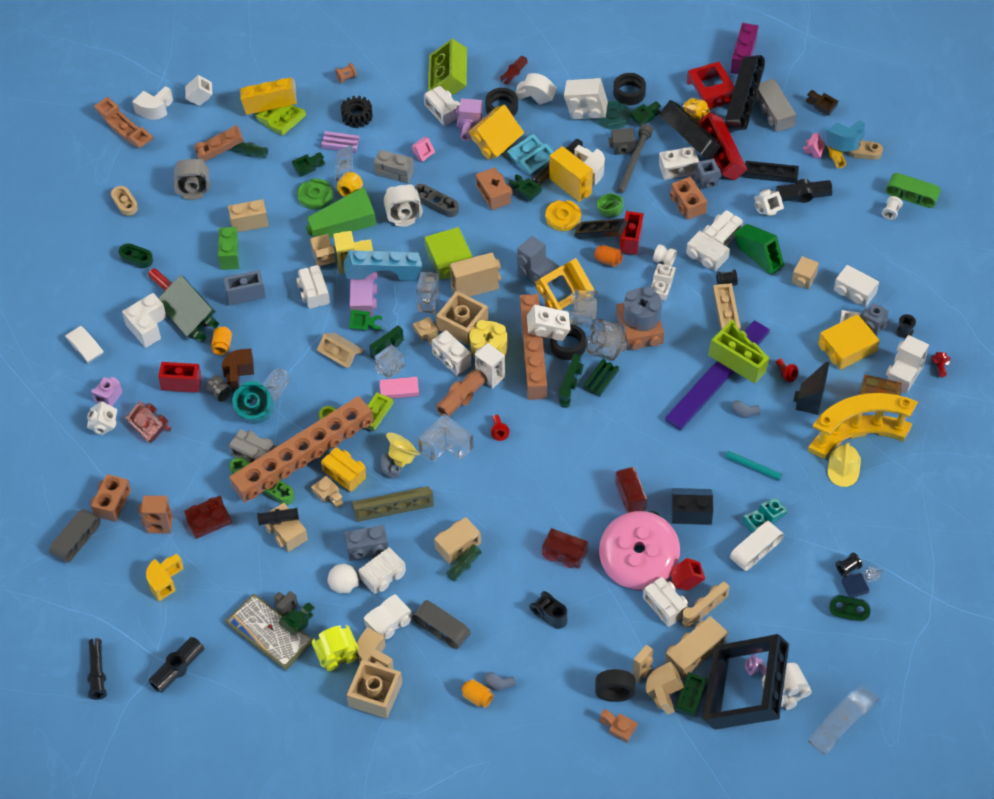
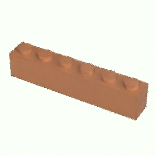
M539 294L520 295L528 400L547 399L543 337L528 334L527 314L534 305H539Z

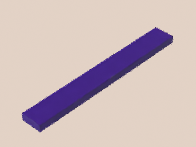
M754 320L744 332L752 343L755 342L759 345L769 334L770 329ZM716 361L665 417V421L681 431L735 371Z

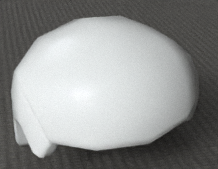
M348 564L334 566L330 570L327 580L331 590L336 593H350L354 587L359 586L360 582L357 571Z

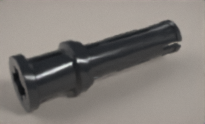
M95 638V644L93 639L88 641L90 655V673L87 676V681L90 683L88 697L93 700H100L107 696V691L104 689L106 675L102 667V640Z

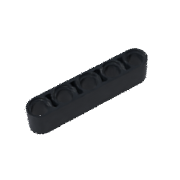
M762 55L745 56L742 60L725 118L728 131L746 130L765 68V59Z
M669 100L661 111L660 116L705 158L712 159L722 146L676 102Z

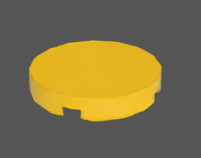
M557 200L547 207L545 214L546 222L557 231H570L580 223L581 210L572 201L566 200V202H561V200Z

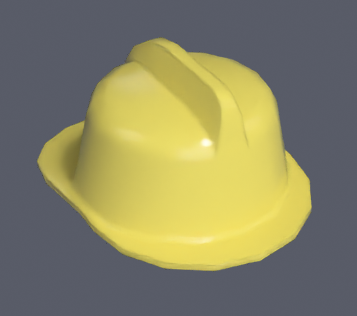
M390 432L386 434L390 442L388 456L400 468H403L405 464H410L416 455H420L414 445L406 438L396 433Z
M847 442L845 445L837 447L831 452L829 458L828 477L831 482L840 487L853 485L859 477L861 458L857 450L850 446V443Z

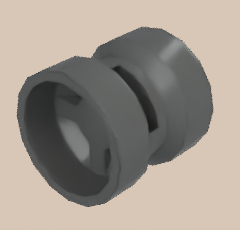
M219 375L213 376L206 383V389L211 394H214V397L219 402L226 400L232 393V387L224 383V380Z

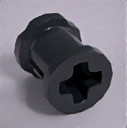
M736 270L722 273L717 271V285L730 283L734 286L737 285Z
M905 314L899 318L897 329L899 337L906 339L908 335L912 336L913 328L916 325V319L912 315Z
M853 552L846 559L837 561L835 566L839 574L846 578L850 572L862 568L863 564L859 556Z

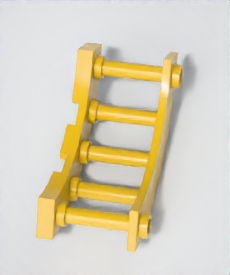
M868 393L844 399L824 411L815 421L812 428L820 431V434L812 441L808 447V452L826 459L842 441L848 438L853 439L867 436L868 433H878V436H886L904 442L912 428V423L905 421L906 417L910 418L918 401L887 393ZM876 412L875 415L862 416V413ZM884 412L899 414L898 418L883 416Z

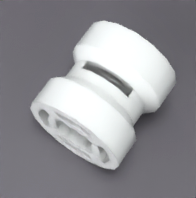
M659 244L655 250L653 261L657 263L664 262L665 265L672 266L677 250L667 249Z

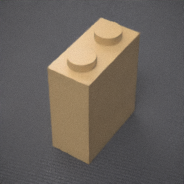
M493 252L450 264L451 287L454 293L459 291L471 297L499 289L501 276L498 270L501 269L499 260L495 259Z

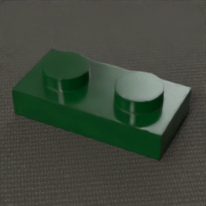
M397 325L369 345L370 357L376 361L380 357H384L394 347H398L404 341L403 329Z

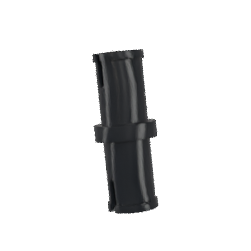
M297 507L279 510L278 508L271 512L257 513L259 526L273 523L280 525L281 522L299 520Z

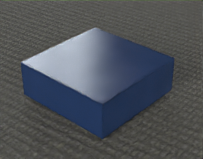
M861 573L842 579V584L849 597L854 598L869 593V588Z

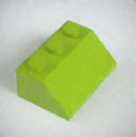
M453 38L429 55L428 92L441 86L445 91L448 90L451 94H456L467 86V48Z

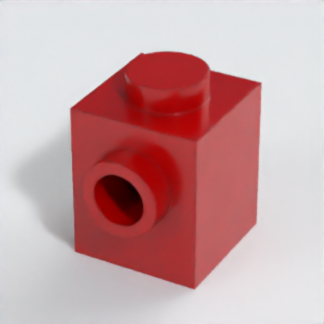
M686 558L675 565L670 572L673 585L689 591L705 580L701 563L690 558Z

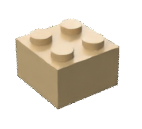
M456 291L436 315L437 328L441 332L447 330L455 339L469 345V336L472 328L480 320L488 321V306Z
M362 660L346 695L348 707L388 719L402 686L401 672Z

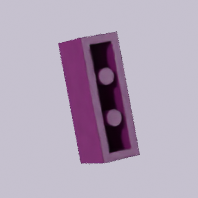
M742 23L732 57L730 73L739 74L743 58L745 56H753L759 25Z

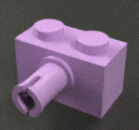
M461 98L460 106L457 105L456 116H459L457 118V128H460V138L464 141L471 140V135L468 131L483 119L482 100Z

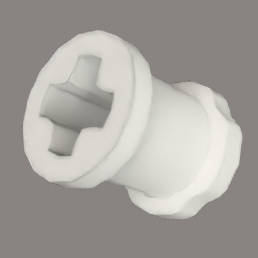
M895 196L887 199V206L882 211V216L892 221L897 218V212L903 206L902 200Z

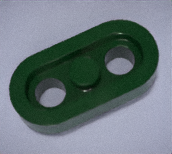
M123 244L118 250L122 261L137 267L147 268L153 263L151 251L134 244Z
M836 595L830 600L829 604L830 612L837 617L864 621L870 616V605L863 599ZM842 602L844 606L839 608L836 606V603ZM862 606L864 611L858 612L856 608Z

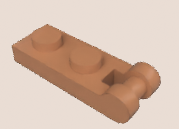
M235 125L203 143H196L194 148L198 153V159L207 161L242 143L244 138L240 128Z

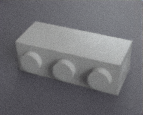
M775 79L760 82L755 102H758L762 114L766 115L768 124L773 127L775 132L794 127L796 113Z

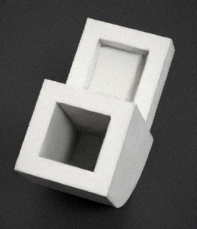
M531 73L527 74L525 81L517 85L515 93L518 100L532 96L541 105L553 100L557 87L547 77Z
M166 86L155 96L143 91L132 101L135 114L148 120L163 118L167 115L166 107L172 103L173 98L171 89Z
M578 145L574 149V155L593 169L592 184L596 185L604 175V155L599 149L591 152L589 149Z

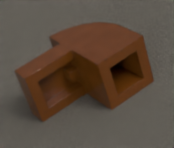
M251 348L232 351L222 362L224 377H227V384L231 385L232 392H235L240 387L239 376L254 375V359Z

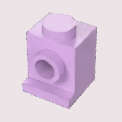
M103 377L98 386L91 391L94 403L98 404L102 401L113 406L122 394L120 382L114 377L109 379Z

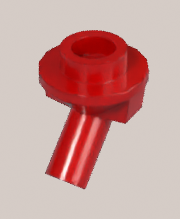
M936 352L935 355L931 356L932 363L936 364L939 376L945 377L947 372L944 365H949L951 357H948L947 353Z
M782 358L776 360L775 363L781 370V377L787 382L795 381L799 374L797 365L789 364L786 366Z
M498 414L492 416L494 422L490 431L492 438L497 441L507 439L510 434L509 427L501 422Z

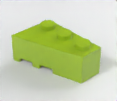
M733 319L711 340L708 356L754 384L766 373L769 357L755 342L752 343L747 338V334L744 331L738 329Z

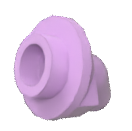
M754 654L747 658L745 668L749 675H754L757 671H760L763 676L766 675L767 666L763 664V659H759Z

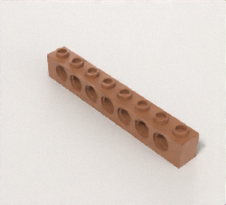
M357 396L229 476L232 488L244 503L256 498L261 492L272 488L280 480L288 478L291 473L305 467L307 463L315 458L321 457L329 449L337 447L340 442L351 438L359 430L368 427L374 422L372 410Z

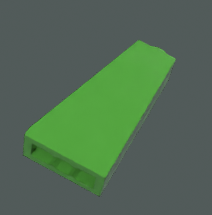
M365 187L307 217L308 225H306V231L308 236L311 235L312 238L328 234L330 238L334 237L333 234L356 231L376 225L375 212Z

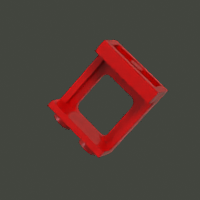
M720 61L688 71L687 84H693L701 99L707 103L709 110L730 103L735 86ZM720 76L723 83L710 87H705L702 83L703 80Z

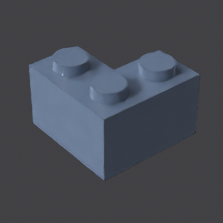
M534 236L528 238L517 248V271L521 276L531 280L535 286V281L559 268V265L546 257V245ZM559 276L548 282V286L553 284L559 278Z

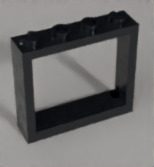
M779 634L716 645L712 657L703 720L715 730L778 720L780 718L789 643ZM769 651L761 705L721 711L729 658Z

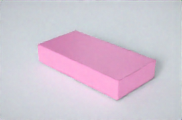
M418 377L380 380L381 394L391 399L419 396Z

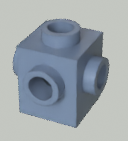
M710 159L697 162L694 179L696 183H699L700 188L705 189L718 186L721 172L715 160Z
M872 303L869 308H865L860 316L876 336L889 323V319H887L889 311L875 303Z

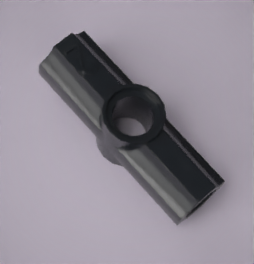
M800 179L795 184L776 186V191H779L782 201L798 199L799 202L806 203L815 197L832 196L833 192L830 180L810 182L808 179Z
M190 637L176 652H172L166 657V662L148 680L149 684L158 693H163L176 678L186 674L187 667L205 650L204 646L195 637Z

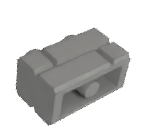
M379 150L374 160L375 175L409 183L414 173V159Z
M242 429L238 431L235 438L229 444L230 455L236 458H243L250 463L275 448L274 443L270 439H262L257 437L254 432L250 430L246 432Z

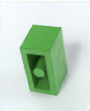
M237 227L219 228L218 258L221 270L239 269V236Z

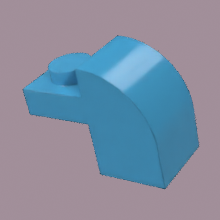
M859 120L850 128L836 123L827 130L825 145L844 152L857 150L860 140L865 135V123Z

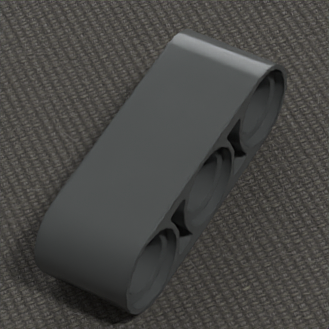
M81 509L52 542L49 553L63 562L69 563L96 532L101 519L87 510Z
M425 600L412 614L413 620L419 626L454 649H458L471 635L466 625L428 600Z

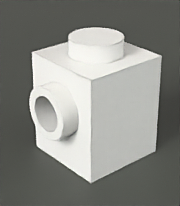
M197 75L185 86L186 99L198 106L202 105L212 96V82Z

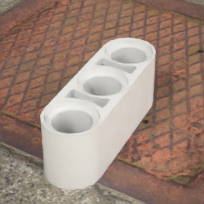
M766 521L732 551L730 559L741 569L747 571L781 542L784 533L770 521Z

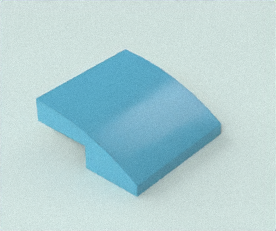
M533 133L509 149L506 155L521 170L531 175L549 163V155L554 151L547 143L542 144Z

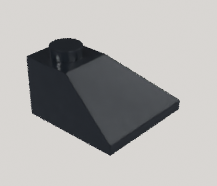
M825 362L801 383L800 390L795 391L793 402H797L795 410L818 415L830 362Z

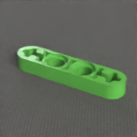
M243 458L233 459L229 466L231 474L233 475L241 470V468L236 470V466L240 467L242 465V468H244L250 462ZM282 481L277 482L274 488L261 492L280 504L285 503L289 505L294 501L293 489Z

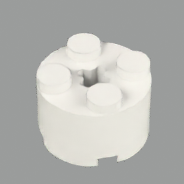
M413 185L389 187L386 190L384 206L390 222L392 221L396 226L405 227L414 224L418 217L420 219L423 209L419 194Z
M787 663L781 708L785 707L786 710H790L797 706L798 701L812 693L805 676L796 663ZM765 676L762 678L763 684H761L762 687H763V689H764Z

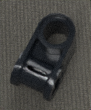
M542 591L537 601L529 605L534 615L543 619L553 628L561 629L567 625L566 606L548 592Z

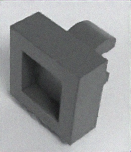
M291 591L286 595L278 592L273 597L276 600L274 604L277 605L278 612L282 616L295 609L298 605L296 594Z

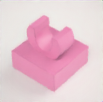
M813 133L811 139L806 140L807 146L803 147V150L806 154L812 153L814 158H821L826 145L819 133Z
M423 137L411 147L414 155L421 162L435 153L428 137Z

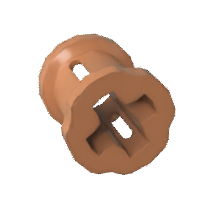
M349 63L348 66L342 69H335L336 76L341 84L344 83V80L357 77L356 69L352 63Z

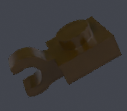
M810 90L807 94L809 97L806 99V102L811 105L815 104L814 108L827 116L838 106L839 101L826 93H823L821 96L814 90Z

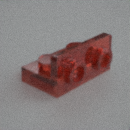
M139 401L125 419L148 442L152 443L164 429L170 431L172 428L167 424L169 421L163 415L156 413L157 408L149 402L146 404Z
M221 496L209 498L206 502L193 505L184 511L186 521L195 539L232 524L231 517L223 504Z

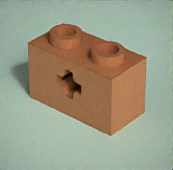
M495 167L476 174V187L491 210L511 203L512 189L509 185H506L502 173H498Z

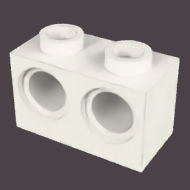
M487 343L475 353V370L482 372L486 378L485 384L492 389L505 378V355Z

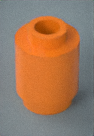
M599 245L595 250L594 259L598 260L599 263L616 267L621 264L623 255L619 249Z

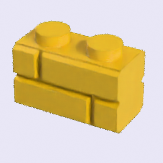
M335 447L329 455L321 460L322 471L350 492L366 479L365 465L359 460L357 462L353 460L346 450L341 451Z

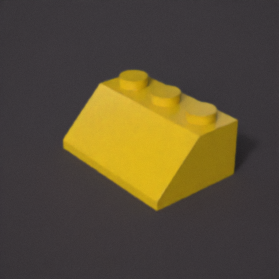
M291 77L240 88L241 101L246 115L297 104L295 80Z

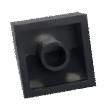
M672 488V524L712 525V489Z

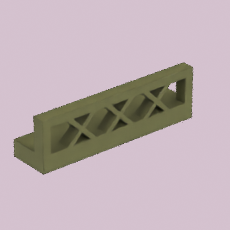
M427 486L353 501L352 506L356 522L433 507L432 489Z

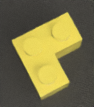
M352 231L333 234L339 274L345 273L343 264L349 250L373 251L371 240L354 242Z

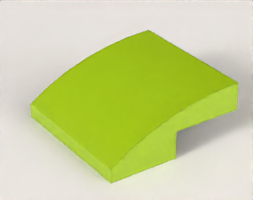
M290 105L259 112L256 115V119L274 132L285 135L306 116V112L304 109Z

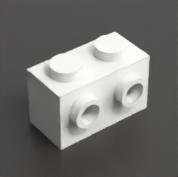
M694 147L659 153V167L664 180L690 176L696 172L699 160Z
M534 305L527 314L528 334L563 341L570 332L569 312Z
M447 330L432 340V353L456 376L471 367V352Z

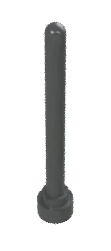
M642 124L639 128V140L618 188L620 193L625 192L645 141L652 136L654 130L648 124Z

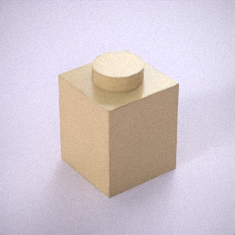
M802 256L793 271L791 283L798 287L809 289L817 275L819 262Z

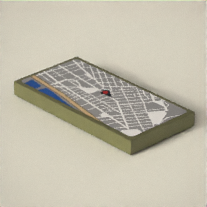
M254 593L225 620L230 628L285 671L312 645L313 639L302 630L293 636L279 624L280 618L283 616Z

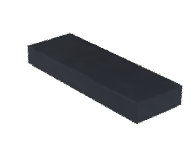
M745 161L747 170L744 172V178L796 183L798 180L799 166Z
M626 219L584 221L580 223L574 235L577 239L621 236L628 223Z

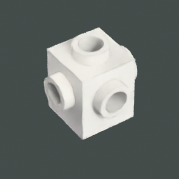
M765 189L759 192L760 195L754 197L755 208L759 214L772 216L777 214V211L784 209L779 191Z
M102 401L90 408L87 416V428L101 435L112 431L116 426L117 409Z

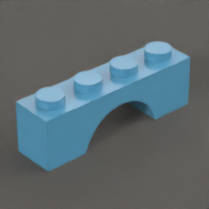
M349 250L343 264L347 279H365L374 272L388 270L396 273L399 280L416 281L422 269L419 252Z

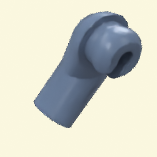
M738 400L733 401L731 404L732 410L742 418L760 414L758 405L748 407Z
M388 454L381 455L382 473L390 478H397L401 473L400 467L397 466L396 468V465H390Z
M488 672L485 675L486 684L496 691L516 686L513 676L502 679L494 672Z

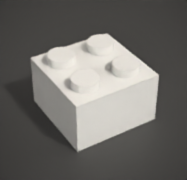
M601 78L566 81L564 98L571 120L606 117L608 101Z

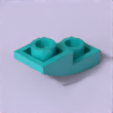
M775 497L762 503L758 510L743 516L742 522L753 533L766 521L774 524L786 515L788 511Z

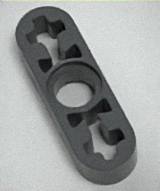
M425 184L414 186L417 192L420 193L419 197L422 204L447 217H454L458 214L459 205L456 200ZM433 198H439L440 202L434 203L431 200Z

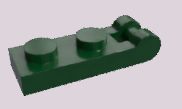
M577 354L573 355L559 391V405L562 408L570 406L571 391L576 389L578 383L576 378L583 371L584 364H581V356Z

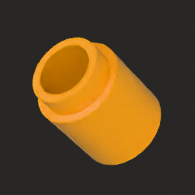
M222 326L214 330L211 348L212 352L216 355H225L230 349L232 332L227 327Z
M475 679L466 681L461 689L463 692L462 697L478 707H488L494 696L489 688Z

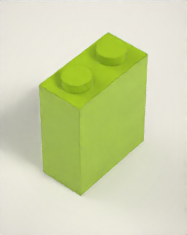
M459 227L424 237L425 249L439 280L451 278V263L473 258Z

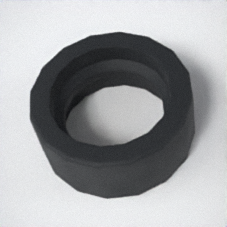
M624 73L615 79L613 96L619 103L632 106L639 104L645 98L646 82L640 75ZM625 85H633L640 90L635 93H626L620 90V88Z
M500 87L491 90L487 94L485 100L487 114L495 108L492 103L497 100H507L512 103L507 108L513 117L518 112V97L513 90Z
M570 324V332L567 334V336H572L579 340V344L574 348H563L557 343L558 340L550 339L553 354L562 360H572L574 354L582 356L585 352V332L574 324Z
M611 669L602 671L595 679V693L600 699L609 702L629 700L635 695V677L625 670Z

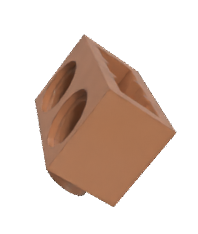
M691 176L671 184L670 198L677 204L679 212L687 220L706 213L708 201Z
M106 474L104 480L99 483L96 496L92 498L90 503L93 514L99 518L116 522L131 492L129 480Z
M143 496V502L139 504V515H142V526H145L147 533L171 534L173 515L168 497Z

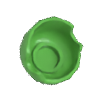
M608 193L597 200L598 212L606 218L617 217L623 211L624 202L622 196Z

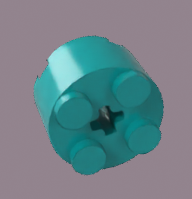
M255 381L245 382L233 394V407L242 420L256 424L269 419L274 408V401L264 385ZM253 399H255L257 403H254V406H251L250 403H252Z

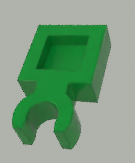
M351 309L349 329L368 331V326H372L375 330H381V326H376L374 322L377 319L382 320L383 317L376 315L372 318L368 311Z

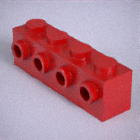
M709 112L698 123L722 145L713 157L721 174L725 178L736 180L747 170V167L723 118Z

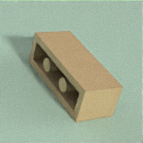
M711 616L705 621L701 620L691 633L687 632L683 635L677 645L673 644L667 649L665 663L671 661L678 670L680 677L684 679L688 672L691 673L714 653L716 645L727 642L728 631Z

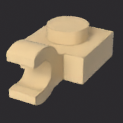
M427 317L413 324V329L422 341L427 339L432 346V340L438 336V328L431 318Z
M327 476L311 486L312 492L324 503L330 500L336 508L344 504L340 500L342 496L338 493L339 487Z

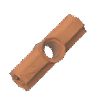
M472 370L461 382L457 381L450 387L448 394L436 405V410L442 417L449 418L461 405L466 406L471 401L474 393L486 382L482 372Z

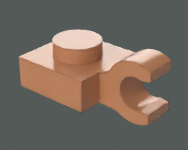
M603 709L600 714L599 722L610 727L609 734L628 743L638 723L620 713L616 718L606 709Z

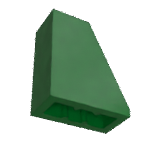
M746 224L734 232L738 248L768 274L772 275L784 266L777 235L750 224Z

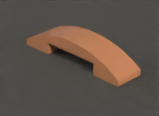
M108 96L94 105V108L104 121L119 136L133 146L142 148L154 139L143 127H137L120 112L119 106Z

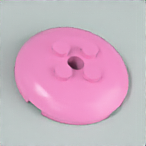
M634 511L619 516L608 525L600 541L599 555L603 569L615 583L640 591L661 577L666 581L671 577V569L679 561L680 544L675 530L665 519L651 512ZM636 545H642L645 547V550L642 553H637L634 551Z

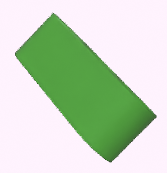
M894 173L887 184L886 193L904 201L926 208H933L939 198L941 189L935 184L900 173Z

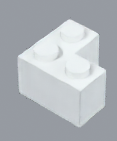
M154 293L122 311L125 325L145 348L161 339L157 323L167 317L163 303Z
M910 335L907 336L905 341L901 340L897 347L898 353L894 359L895 364L893 366L890 365L887 369L886 375L888 378L886 384L908 393L924 367L929 344Z

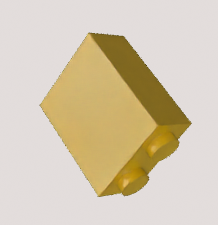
M505 104L495 107L468 131L472 140L481 149L483 156L488 160L497 158L524 134V131Z
M561 146L549 155V179L578 202L588 198L592 193L593 169Z
M857 314L820 332L818 344L820 349L829 356L830 361L841 370L877 352L880 340Z

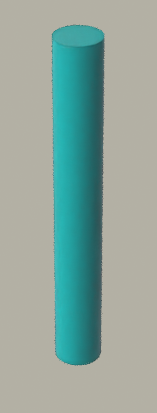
M728 451L725 458L778 481L782 477V473L731 451Z

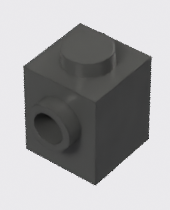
M633 128L611 131L608 143L609 148L613 149L614 155L634 152L635 138Z

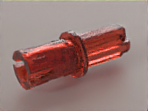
M520 56L513 64H510L508 66L509 69L500 76L501 81L506 79L503 83L508 85L528 63L527 58Z

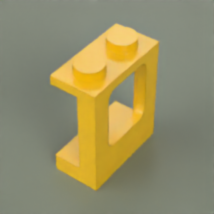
M577 258L535 281L536 290L543 296L545 306L557 310H562L569 304L594 291ZM558 276H563L571 290V295L557 302L547 283Z

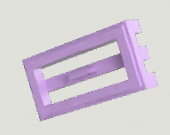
M325 131V137H323V142L321 143L323 149L356 153L360 140L359 136Z

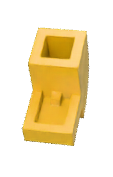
M177 553L172 557H167L161 564L154 559L147 568L146 578L149 588L158 601L176 591L174 582L170 577L184 569L182 560Z

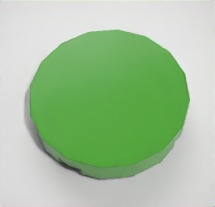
M314 178L310 179L307 183L306 181L299 186L297 196L299 203L303 207L317 210L329 205L333 198V190L327 181Z

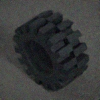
M352 96V99L346 98L347 101L344 100L343 104H341L343 123L345 122L347 126L350 124L351 128L354 125L356 128H359V125L361 127H365L364 124L368 125L373 117L370 100H366V97L361 99V96H358V98ZM355 110H361V111H362L361 113H358V114L351 113L352 111H355Z

